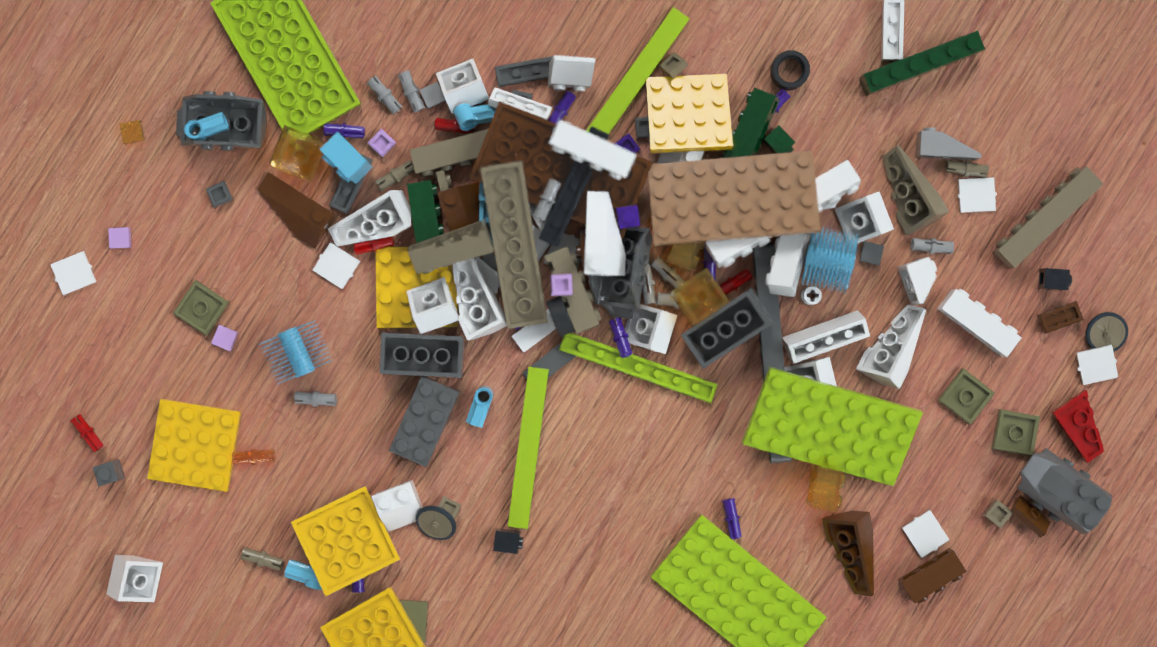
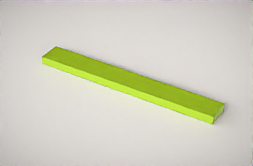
M674 7L671 9L586 132L589 131L591 126L608 134L611 132L690 18Z
M573 333L563 336L559 348L563 352L712 403L718 386L716 383L633 354L627 358H622L618 349Z
M531 366L528 368L508 527L528 529L549 369Z

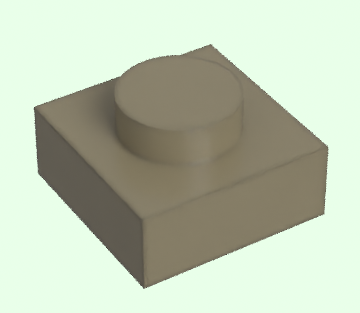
M674 52L659 66L674 79L688 64Z
M444 170L436 172L441 192L450 189L449 187L453 186L450 174L446 175Z
M443 496L438 507L449 512L455 520L461 504Z
M995 499L983 515L996 526L1002 528L1013 512L999 500Z

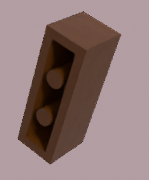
M948 548L902 576L898 581L913 603H922L929 598L928 595L931 593H937L945 589V585L949 582L960 580L963 577L962 574L967 571L954 550Z

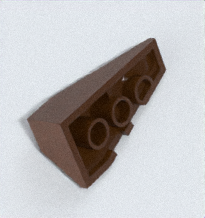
M269 172L258 187L260 193L297 238L316 249L337 215Z
M478 183L457 186L438 193L450 231L479 221L480 201Z
M851 510L822 518L826 538L829 543L833 544L837 552L835 556L837 560H841L845 568L844 574L854 594L873 596L874 555L873 527L870 512Z

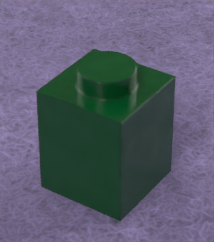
M780 125L762 141L773 154L791 153L794 150L792 146L796 143Z

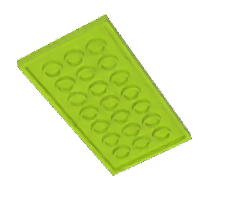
M214 0L210 3L290 144L297 142L323 127L324 124L332 122L361 105L302 0Z
M769 367L742 443L750 447L894 486L923 413L918 409Z
M702 514L651 575L653 580L735 647H803L827 618Z

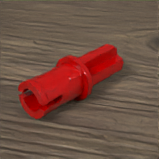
M436 118L434 122L435 130L453 132V134L474 133V128L468 131L461 130L456 118L455 120Z
M393 236L356 243L353 245L356 255L371 251L376 253L379 249L395 246Z
M745 269L731 279L728 277L727 281L713 290L719 300H721L734 290L738 291L737 288L750 281L752 275L749 270Z
M82 414L76 416L77 420L75 417L71 419L70 422L79 432L80 438L86 441L93 452L99 451L104 446L95 434L94 428L88 425Z

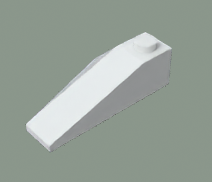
M390 190L329 227L328 230L336 246L395 236L411 226V208L402 190Z
M587 191L584 274L625 276L626 254L609 193Z
M475 258L452 264L454 282L457 289L456 299L459 306V323L467 340L470 341L493 334L506 327V316L502 306Z
M907 304L891 322L892 326L884 334L881 333L877 337L879 340L872 348L868 347L856 368L857 371L882 385L900 389L909 371L926 313L925 308Z

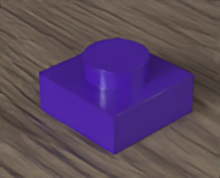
M637 205L616 208L619 229L640 226Z

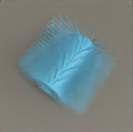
M829 230L825 235L823 232L821 235L816 233V237H814L815 233H811L812 237L805 256L802 282H805L804 278L807 274L806 285L809 281H811V285L814 280L816 281L814 284L818 280L820 284L823 280V287L825 285L829 287L830 284L833 287L837 283L835 290L847 289L849 287L848 282L849 280L851 281V274H853L852 271L856 259L855 252L856 246H858V241L856 240L859 238H852L848 241L850 238L847 237L850 234H844L843 236L840 234L836 237L837 234L835 233L837 230L834 234H831L833 230L829 233V239L827 237Z
M310 323L298 328H291L278 334L277 337L266 341L269 342L279 338L278 341L270 345L281 342V344L269 350L282 345L283 348L280 350L284 349V353L287 355L283 358H288L287 361L290 362L289 365L292 367L290 369H293L294 372L292 373H295L296 378L316 370V367L313 365L314 363H312L313 359L310 358L311 355L308 354L306 349L311 346L305 347L307 343H303L304 340L310 337L301 338L313 331L301 336L299 334L314 326L298 331L299 328Z

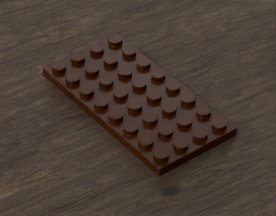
M499 101L469 178L483 184L481 167L522 161L528 201L538 205L541 200L540 195H543L549 182L548 180L552 179L561 184L554 199L556 202L575 160L570 158L572 154L565 151L563 154L552 150V145L549 144L558 124ZM635 156L626 178L621 177L620 180L609 176L610 172L603 168L601 171L594 169L571 219L586 224L587 191L608 192L619 229L616 208L637 204L653 162ZM627 228L619 229L621 239H623Z

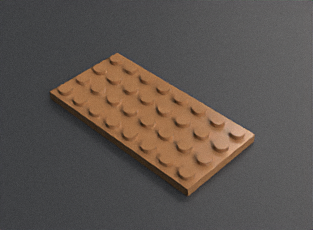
M812 151L652 164L650 171H648L654 246L820 233L821 231Z

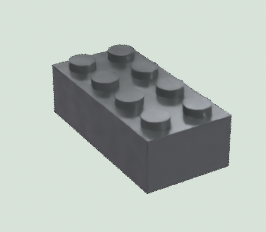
M750 288L685 331L681 336L704 369L774 323V320L754 290Z
M381 333L379 374L462 378L465 337Z
M421 376L389 451L427 467L461 391L427 376Z

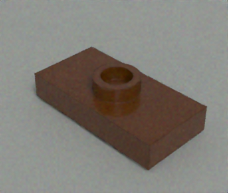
M586 230L578 232L579 246H576V256L581 259L582 273H584Z
M1077 301L1037 315L1044 334L1084 320Z
M1021 495L1018 496L1013 503L1011 511L1041 538L1046 534L1050 521Z

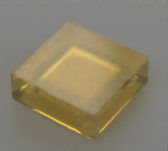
M141 120L120 123L124 144L145 141Z

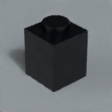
M1039 269L1038 289L1064 291L1068 290L1071 286L1072 276L1070 275V270Z
M496 528L493 551L517 554L518 549L523 547L524 537H520V531Z

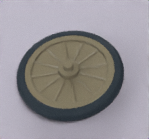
M1113 312L1098 314L1087 325L1085 332L1086 341L1092 349L1112 345L1113 352H1115L1127 340L1128 325L1119 314Z
M425 506L416 514L418 528L423 534L432 539L446 540L451 538L456 532V522L453 516L440 507Z

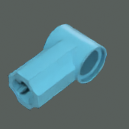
M463 103L458 105L453 112L460 129L468 131L477 124L491 122L496 108L488 104L471 107L469 104Z
M223 112L198 121L191 120L185 125L186 135L194 141H204L207 137L229 130V125ZM200 127L199 134L194 136V128Z
M481 386L477 389L466 422L470 425L483 427L494 395L490 387ZM479 392H488L489 399L482 401L478 396Z
M289 560L284 577L305 583L304 585L309 588L322 590L311 565Z

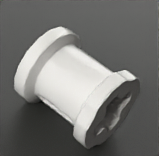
M814 286L807 287L801 292V300L807 305L817 304L822 298L820 289ZM811 290L812 294L816 295L815 298H812V301L809 297H807V294L810 293Z

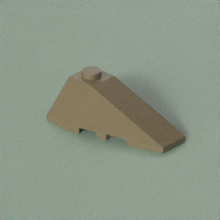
M900 145L895 146L883 156L887 177L891 181L894 192L891 193L893 200L895 199L898 209L896 211L897 219L906 235H910L935 223L949 213L939 193Z

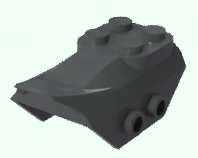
M203 91V94L183 97L182 107L177 111L176 135L181 138L180 146H201L202 150H213V147H221V150L233 151V147L261 148L265 140L266 111L262 99L236 96L234 92H223V95H216V92ZM220 112L224 113L229 125V130L207 137L204 141H194L185 133L187 122L191 120L198 121ZM200 127L194 128V136L199 134Z
M627 227L624 237L621 239L626 254L625 276L588 274L589 285L595 304L604 306L613 317L632 319L636 310H639L641 289L645 281L644 269L649 262L652 244L650 228Z
M1047 448L1042 453H1034L1020 472L1022 481L1017 488L1033 501L1031 504L1041 511L1043 508L1048 511V516L1054 521L1059 522L1061 520L1083 535L1089 533L1099 524L1109 510L1112 495L1090 480L1091 476L1081 469L1077 471L1073 468L1075 464L1066 458L1062 460Z

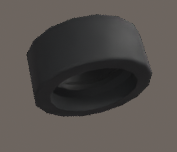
M787 50L780 53L774 59L770 68L773 82L783 90L800 88L807 81L810 74L808 59L796 50ZM794 59L800 63L802 74L797 81L786 82L780 77L778 68L783 60Z
M558 296L546 301L559 336L562 337L574 332L575 328L562 297Z

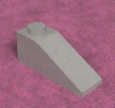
M923 128V131L917 133L916 157L978 160L981 158V153L943 132L936 131V128Z

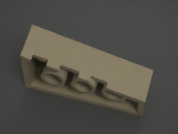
M486 219L419 242L408 248V254L417 274H427L436 268L447 267L454 263L494 252L493 239Z
M568 247L545 255L552 274H572L573 295H561L577 335L599 326L598 321L601 320V316L597 308L594 310L590 302L594 300L590 290L585 291L583 283L586 280L582 271L578 272L575 265L578 264L574 252L570 253Z

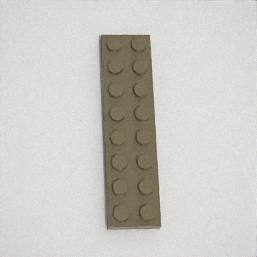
M522 161L481 167V174L507 328L548 323Z

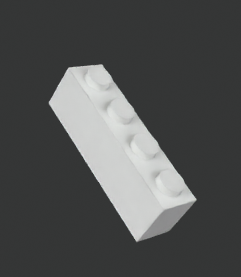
M559 120L549 143L552 145V150L561 154L564 151L572 154L570 158L580 163L583 160L590 162L591 168L601 171L603 168L610 172L609 176L618 180L621 177L626 178L636 154L562 120Z
M810 233L785 235L776 239L775 256L772 255L770 262L771 273H768L766 276V285L769 287L770 294L795 297Z
M960 288L959 290L952 289L937 309L998 355L1008 357L1022 338L1017 334L1018 330L1010 325L1005 326L1001 323L1002 319L994 313L989 314L984 310L986 307L983 304L970 300L968 298L969 294Z
M857 310L782 337L787 356L793 363H797L870 337L866 318Z

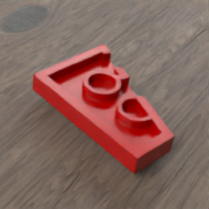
M1083 390L1051 413L1083 460L1089 463L1105 451L1099 430L1095 425L1093 409L1090 407L1088 392Z

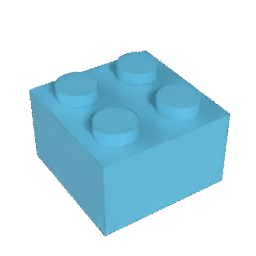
M338 132L320 148L324 153L322 158L333 168L337 167L336 172L348 183L352 181L356 184L373 168Z

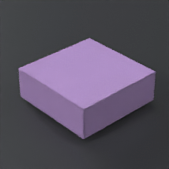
M380 129L368 144L379 155L384 157L396 142Z
M130 227L108 228L109 249L132 248Z
M572 274L551 275L552 296L573 295Z
M218 325L211 344L232 351L239 332Z

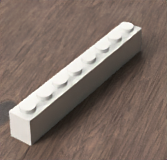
M848 160L815 179L819 213L823 211L824 206L828 204L834 205L841 200V196L845 194L851 195L859 189L858 186L861 179ZM771 237L706 242V249L717 267L724 266L725 268L735 262L734 259L737 257L749 255L754 247L766 245L770 242Z

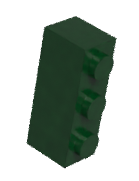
M431 180L407 184L416 244L444 234L443 224L439 225L438 218L442 216L440 204L436 205L435 197H438L437 185H433Z

